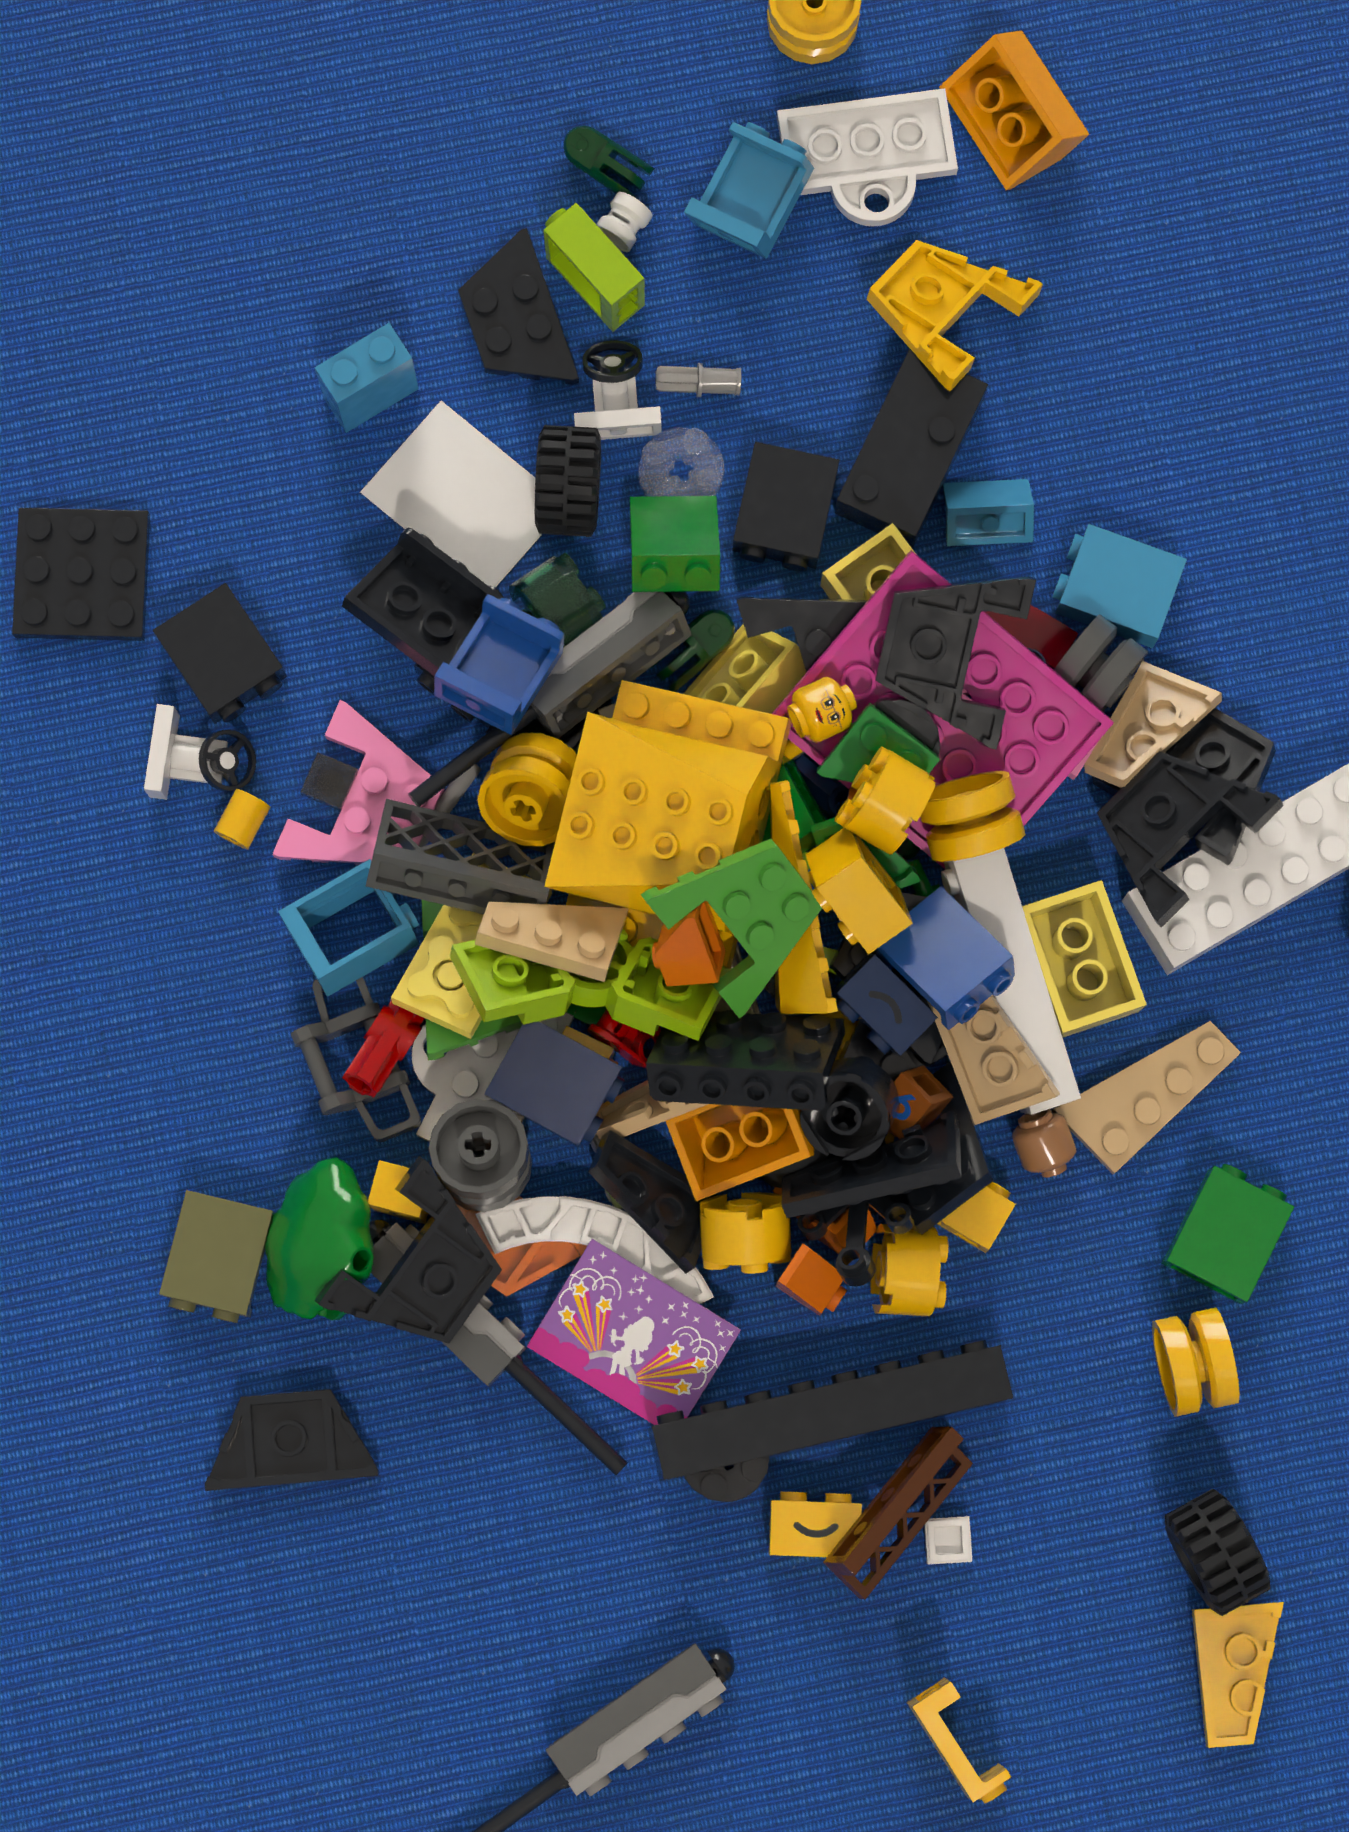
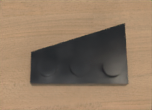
M608 1131L601 1137L588 1172L679 1268L687 1274L695 1268L702 1249L700 1202L707 1198L696 1201L686 1175L613 1131Z

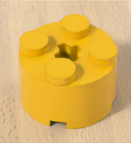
M881 746L874 755L870 765L864 764L857 773L851 785L857 792L853 800L848 798L843 803L835 817V822L891 855L909 835L904 831L913 820L917 822L923 813L935 788L936 782L933 781L935 777L893 751Z
M746 1192L741 1193V1199L727 1201V1194L701 1201L700 1228L703 1268L720 1270L726 1269L730 1265H741V1272L755 1274L768 1271V1263L778 1264L791 1261L790 1218H786L782 1208V1195Z
M879 1224L876 1233H884L882 1244L873 1243L871 1254L876 1269L873 1278L870 1280L871 1294H879L880 1305L872 1304L874 1312L876 1314L929 1317L933 1314L935 1308H944L946 1283L945 1281H940L941 1263H946L948 1258L949 1244L947 1236H939L935 1227L930 1228L923 1235L913 1229L904 1234H896L890 1230L887 1224Z

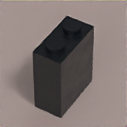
M755 442L733 538L732 551L740 553L739 556L742 559L751 562L762 563L766 558L781 561L784 568L793 571L805 572L808 567L816 569L840 460Z
M226 583L153 629L158 641L214 724L220 720L226 723L237 718L246 710V703L257 696L263 699L272 695L283 685L281 681L287 677L282 665Z

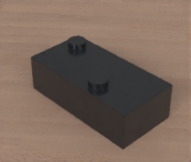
M909 349L839 494L835 514L876 533L881 532L893 523L913 549L984 401L988 384L966 374L949 391L944 388L913 351Z

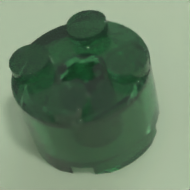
M563 553L559 557L551 556L509 585V593L513 602L519 597L521 598L525 606L522 611L531 614L537 619H548L558 626L560 631L564 633L563 648L602 619L600 612L606 608L599 593L591 586L586 589L577 577L580 574L579 569L567 553Z

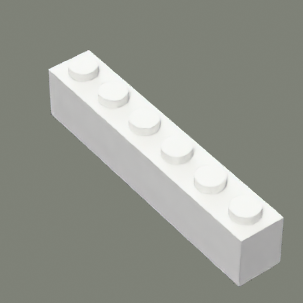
M1002 848L991 853L962 860L944 861L946 870L941 871V877L945 890L951 896L954 895L955 900L1013 955L1015 970L1013 981L1007 990L998 996H994V998L1060 1093L1055 1098L1020 1109L1021 1113L1032 1115L1081 1099L1005 849Z

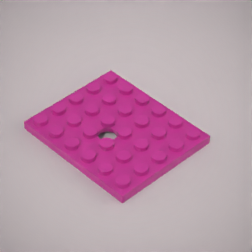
M910 550L772 714L789 718L787 706L792 704L793 693L797 689L824 677L834 679L840 687L846 684L851 689L857 704V709L851 711L852 724L869 703L874 704L877 700L884 697L904 698L875 681L894 591L952 584ZM982 611L979 616L963 689L970 694L972 701L1005 708L1006 712L997 750L987 747L978 739L959 728L953 727L949 722L928 711L938 726L939 756L941 759L929 774L935 777L933 781L936 782V786L950 780L983 772H1009L1016 797L1005 807L1019 810L1023 826H1025L1114 724V721L994 619ZM791 723L788 739L820 765L847 730L816 743L807 736L801 738ZM838 780L848 789L852 785V782ZM920 817L917 822L914 820L911 822L905 833L909 834L907 836L909 840L931 857L926 834L936 825L923 823ZM936 861L945 869L944 862Z

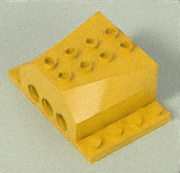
M621 680L612 718L587 712L544 887L568 893L566 905L629 908L623 929L628 934L627 941L632 947L636 946L640 939L651 937L658 940L663 922L641 896L643 892L655 886L660 890L678 882L677 877L691 871L696 875L719 865L718 860L762 842L770 812V783H775L778 780L791 727L790 719ZM710 906L726 950L722 966L731 969L738 940Z

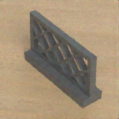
M386 799L366 887L480 914L485 913L488 902L546 904L550 888L544 887L555 842L545 846H523L504 839L494 832L486 822ZM391 816L409 820L413 825L402 829ZM440 828L452 830L456 836L444 839L436 830ZM424 835L432 844L420 848L412 838ZM484 838L494 840L499 846L487 849L479 840ZM399 843L403 848L392 845ZM467 845L475 854L463 858L455 848ZM531 849L544 852L545 855L531 860L522 850ZM442 853L446 858L438 857L435 855ZM509 855L518 865L506 868L498 859ZM486 864L490 869L480 867L479 865ZM528 874L532 879L522 876Z

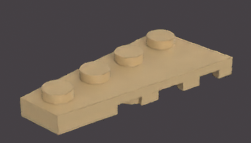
M993 995L980 1004L979 1010L968 1022L963 1024L957 1023L950 1030L942 1024L940 1013L928 1002L931 1011L938 1017L935 1020L975 1125L1060 1095Z
M1209 1021L1080 1094L1081 1099L1054 1108L1052 1112L1063 1115L1067 1120L1070 1131L1112 1174H1115L1241 1052Z

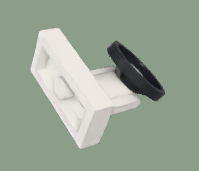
M620 340L603 341L588 348L583 355L582 362L585 374L593 380L595 412L574 413L575 427L597 428L601 440L661 435L660 406L638 408L635 376L641 371L643 366L640 349L629 342ZM607 350H622L628 352L623 355L608 354L604 357L596 355L600 352ZM637 358L636 364L630 369H626ZM588 361H589L590 363H592V364H593L596 368H598L600 371H596V370L592 369V368L588 365Z
M157 704L144 790L150 798L167 800L170 779L208 783L221 791L240 789L250 782L256 769V754L252 744L243 734L235 730H221L212 733L207 738L177 735L180 714L175 706ZM221 735H230L237 740L228 748L227 741L215 739ZM244 746L248 756V768L244 778L238 783L234 771L239 765L237 753ZM223 777L226 779L230 786H225L222 784Z

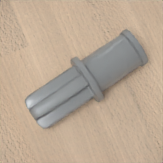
M698 363L697 367L659 366L656 370L655 386L659 392L696 393V397H701L702 393L735 394L739 396L741 392V368L703 367V363Z

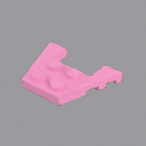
M340 700L324 736L327 740L364 754L365 757L331 834L327 835L287 819L272 854L277 859L311 860L312 862L321 863L342 862L354 863L355 865H360L369 859L372 861L386 799L415 805L408 793L431 776L350 705ZM442 789L420 807L435 810L445 789ZM391 816L402 829L413 825L409 820ZM423 835L414 837L412 840L419 846ZM399 843L392 845L403 848Z

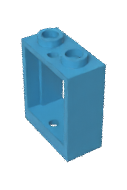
M371 859L278 911L287 930L327 997L419 945L413 931L415 927L419 926V923L408 904L404 903L399 906L393 897L396 893L366 887ZM375 891L396 928L330 965L309 928Z

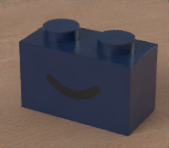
M867 954L831 991L839 999L836 1002L838 1010L851 1023L859 1019L871 1031L866 1035V1038L884 1055L891 1050L894 1054L901 1056L938 1018L875 954Z

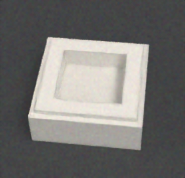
M969 1516L930 1518L924 1525L926 1564L973 1562Z

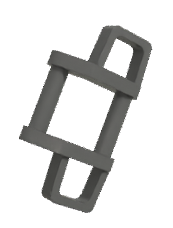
M361 977L356 982L366 1005L329 1019L323 996L324 990L316 979L312 987L322 1022L298 1028L291 1033V1037L295 1047L301 1048L321 1100L318 1101L322 1114L331 1115L357 1108L377 1142H385L420 1127L421 1118L408 1089L411 1082L405 1070L401 1071L398 1062L374 1098L368 1095H361L354 1090L337 1092L318 1043L327 1042L361 1027H364L367 1033L381 1009L378 1003H373L365 981ZM401 1090L410 1112L409 1119L384 1130L378 1129L364 1105Z

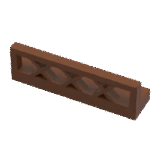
M931 1427L824 1560L823 1563L859 1599L866 1600L973 1463L958 1448L964 1438L953 1427ZM950 1458L955 1463L951 1471L945 1478L934 1479L936 1473ZM934 1484H939L934 1491ZM924 1490V1505L918 1512H907ZM907 1518H912V1520L907 1525ZM897 1524V1539L891 1546H880ZM880 1552H886L880 1559ZM870 1558V1573L861 1583L855 1575Z

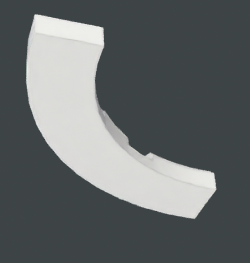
M567 1196L535 1197L515 1200L503 1208L475 1214L494 1254L513 1247L545 1241L569 1242L588 1246L591 1239H594L698 1304L714 1297L696 1267L685 1274L627 1212L614 1206Z

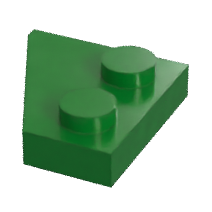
M869 703L817 768V773L822 777L853 783L861 767L864 764L870 765L874 755L881 746L893 751L928 772V774L941 759L935 752Z

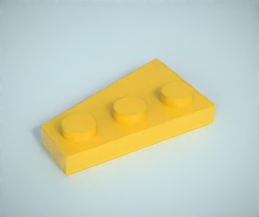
M1284 1602L1241 1605L1223 1616H1220L1211 1608L1192 1609L1207 1748L1254 1744L1265 1694L1266 1677L1270 1659H1272L1274 1652V1640Z

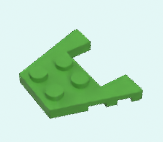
M772 839L718 860L719 865L696 875L691 871L677 877L678 882L660 890L655 886L641 894L668 930L704 901H707L748 953V957L722 976L718 983L712 984L739 1019L745 1015L822 909L813 896L811 889Z

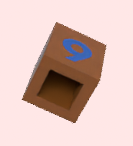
M924 1065L901 1072L894 1081L898 1092L900 1109L889 1133L901 1139L904 1137L903 1129L920 1124L921 1129L924 1130L933 1123L953 1098L950 1092Z

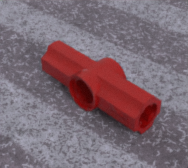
M392 1000L388 1006L384 1005L365 1034L364 1039L366 1041L342 1077L349 1084V1087L361 1095H368L374 1098L392 1073V1069L397 1061H402L422 1029L420 1025L424 1018L392 1004Z

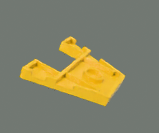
M916 240L870 287L866 300L944 388L951 391L971 370L975 357L943 338L942 336L981 294L989 297L1019 317L1039 296L1043 283L1029 277L1026 283L1007 277L1008 270L996 266L986 270L968 264V257Z

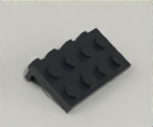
M408 527L400 534L397 545L345 596L342 607L435 676L443 662L450 664L480 617L483 600L487 594L497 599L504 597L496 588L485 584L469 572L463 563L452 559L436 547L427 536L419 534L414 529Z
M733 1010L713 1012L699 1041L662 1027L646 1062L650 1096L656 1101L822 1110L827 1103L826 1082L845 1035L844 1019L828 1018L824 1015H812L809 1017L786 1016L777 1012L767 1014L745 1013L739 1019Z

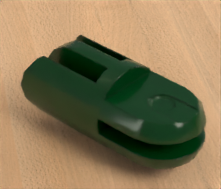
M590 126L574 127L566 134L563 142L564 153L568 160L615 194L624 192L636 198L625 187L605 175L608 170L638 190H641L645 184L644 180L615 160L617 155L648 176L655 169Z
M715 609L707 610L688 624L692 635L683 642L686 648L668 662L656 676L662 682L693 655L697 661L667 687L669 691H678L731 643L735 634V626L727 613Z

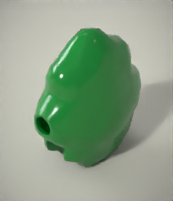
M338 1157L321 1160L306 1173L297 1175L286 1190L281 1207L272 1217L265 1242L267 1257L266 1282L273 1305L282 1308L287 1313L296 1314L299 1317L311 1320L317 1314L330 1320H340L346 1313L323 1308L314 1300L324 1286L341 1269L361 1284H364L369 1279L374 1265V1249L370 1234V1205L359 1186L353 1169Z

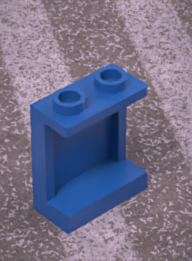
M487 594L483 600L480 617L450 664L443 662L434 676V696L512 735L563 654L564 633L552 621L545 618L537 619L521 611L519 606L506 598L497 599Z
M942 886L909 912L913 924L875 950L876 956L890 970L895 968L940 1013L941 1022L948 1030L957 1023L963 1024L968 1022L977 1013L980 1004L991 995L998 996L1011 985L1015 976L1013 955Z

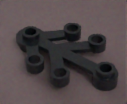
M885 1139L882 1142L881 1146L886 1144ZM914 1189L905 1191L900 1195L908 1194L912 1192ZM886 1195L865 1200L855 1205H843L822 1210L812 1215H800L797 1224L806 1239L818 1240L826 1234L828 1226L849 1208L846 1247L838 1254L836 1269L847 1285L857 1287L868 1283L873 1278L876 1269L872 1257L865 1249L868 1205L885 1219L890 1230L896 1234H904L914 1226L915 1218L908 1205L900 1202L895 1203ZM898 1215H906L902 1221L893 1222ZM819 1221L816 1227L807 1229L811 1222ZM859 1259L855 1264L848 1265L851 1261Z

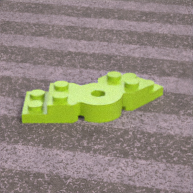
M624 929L622 930L605 982L475 945V940L453 944L450 958L483 1022L518 1015L522 1024L525 1025L564 1016L572 1003L584 1007L605 1006L612 1020L652 1036L655 1035L658 1027L662 1026L699 1041L722 997L712 985L714 983L666 986L661 970L655 968L652 960V946L658 940L651 937L640 939L636 946L632 947L627 941L628 934ZM722 966L719 979L731 969Z

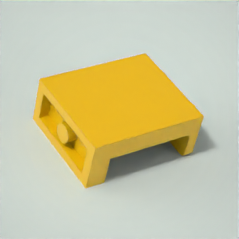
M943 1678L909 1700L907 1704L964 1794L972 1802L980 1799L984 1804L988 1803L1007 1790L1004 1782L1010 1779L1011 1775L1001 1764L995 1765L980 1776L977 1775L938 1713L961 1698L952 1682Z

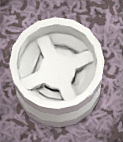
M618 192L610 203L611 211L608 215L602 216L596 225L620 251L629 252L636 243V233L639 229L645 228L648 225L653 214L635 197L624 192Z

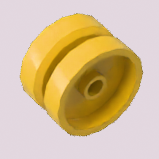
M768 0L766 20L770 38L780 52L794 61L808 64L829 62L846 52L855 39L862 0Z
M522 733L505 741L498 749L492 761L491 768L480 786L477 799L481 816L489 827L504 839L523 846H545L555 842L577 756L576 752L561 740L542 733Z
M983 772L950 780L935 786L920 816L923 823L936 825L926 834L932 860L939 862L956 861L984 855L1005 848L1021 840L1026 835L1019 810L1005 807L1016 797L1009 772Z
M1216 1307L1193 1312L1189 1319V1333L1185 1324L1178 1316L1152 1321L1153 1345L1165 1397L1174 1417L1199 1412L1202 1405V1391L1204 1397L1213 1408L1239 1403V1380L1233 1349L1221 1313Z

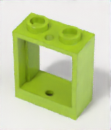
M577 203L568 210L561 208L549 217L545 223L546 228L543 230L546 259L608 328L614 332L645 306L644 277Z

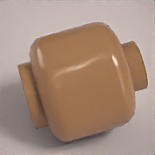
M1051 1109L1032 1115L1024 1114L1018 1119L1019 1125L1013 1130L1012 1138L1022 1167L1031 1173H1041L1042 1177L1045 1178L1063 1173L1067 1169L1066 1163L1076 1154V1146L1066 1118L1061 1114L1052 1113Z

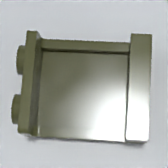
M186 1190L159 1295L170 1298L168 1307L194 1313L196 1305L213 1309V1318L238 1323L240 1315L250 1318L252 1313L251 1302L265 1252V1242L275 1212Z

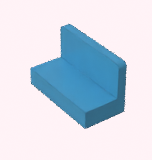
M1017 479L943 484L946 506L947 546L1033 542L1034 502L1029 480Z

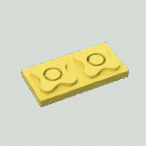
M486 864L479 865L480 867L490 869ZM551 888L549 889V895H548V898H547V902H548L549 898H550L551 895H552V889H551ZM443 905L392 994V1004L471 1039L482 1018L450 958L453 944L476 940L477 931L484 914Z

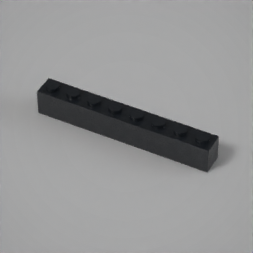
M986 1340L961 1345L962 1354L945 1358L943 1350L918 1355L919 1364L902 1368L900 1360L875 1365L876 1374L859 1378L857 1370L832 1375V1384L815 1388L814 1380L787 1386L789 1394L772 1398L770 1390L744 1396L745 1405L728 1408L727 1400L700 1406L702 1415L684 1418L683 1410L656 1416L658 1425L649 1427L648 1433L660 1482L1012 1399L1013 1394L1001 1345L988 1348Z

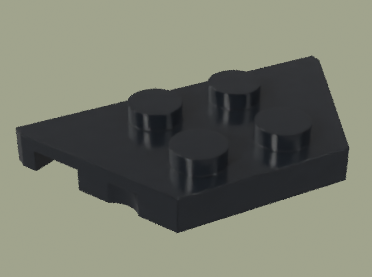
M527 228L522 229L458 290L485 373L503 376L517 374L525 379L539 380L541 377L564 380L565 384L570 385L579 383V377Z
M331 1389L240 1397L229 1430L225 1434L219 1448L220 1452L210 1476L207 1477L205 1482V1491L379 1476V1468Z

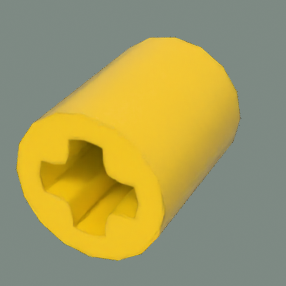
M236 789L214 832L223 839L248 850L271 806L250 793Z

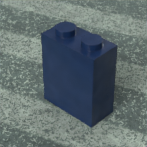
M538 1021L525 1025L522 1024L484 1095L579 1147L583 1139L590 1143L592 1142L604 1120L597 1116L604 1100L613 1104L625 1080L618 1076L622 1069L620 1065Z

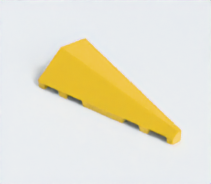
M789 781L770 783L771 839L812 891L807 863L802 857L798 835L800 830L798 821L795 819ZM818 915L775 972V1005L781 1014H828L838 1011L836 998L832 997L828 976L829 966L824 954Z

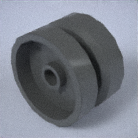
M1099 614L1067 651L1054 671L1075 689L1081 686L1083 688L1081 694L1104 712L1107 707L1111 708L1132 682L1135 677L1133 675L1145 659L1148 651L1130 638L1120 643L1110 656L1107 655L1106 651L1116 638L1117 627Z
M474 1099L456 1104L442 1114L434 1126L429 1144L433 1169L437 1178L451 1194L457 1205L466 1210L487 1212L503 1208L520 1196L530 1180L532 1158L524 1125L512 1110L496 1101Z

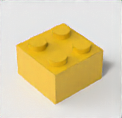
M843 828L806 854L810 867L809 881L814 887L812 894L826 913L833 909L840 920L837 923L838 927L851 945L859 942L866 952L870 954L913 924L900 888L857 835Z

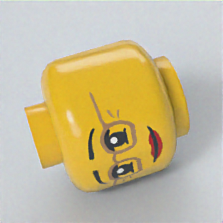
M830 677L821 678L797 689L792 695V704L787 706L790 721L797 734L801 738L807 736L816 743L849 729L852 725L851 711L857 709L856 700L851 689L846 684L840 687Z

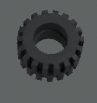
M544 425L541 430L537 449L534 510L535 526L539 534L592 537L596 530L601 471V436L597 428Z
M1211 1489L1165 1514V1529L1172 1547L1196 1590L1214 1612L1223 1616L1270 1590L1269 1572L1255 1541L1234 1507L1221 1493Z

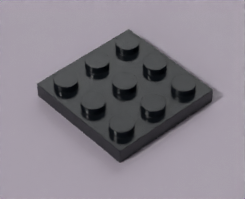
M19 508L13 636L15 638L145 641L150 513L141 510Z

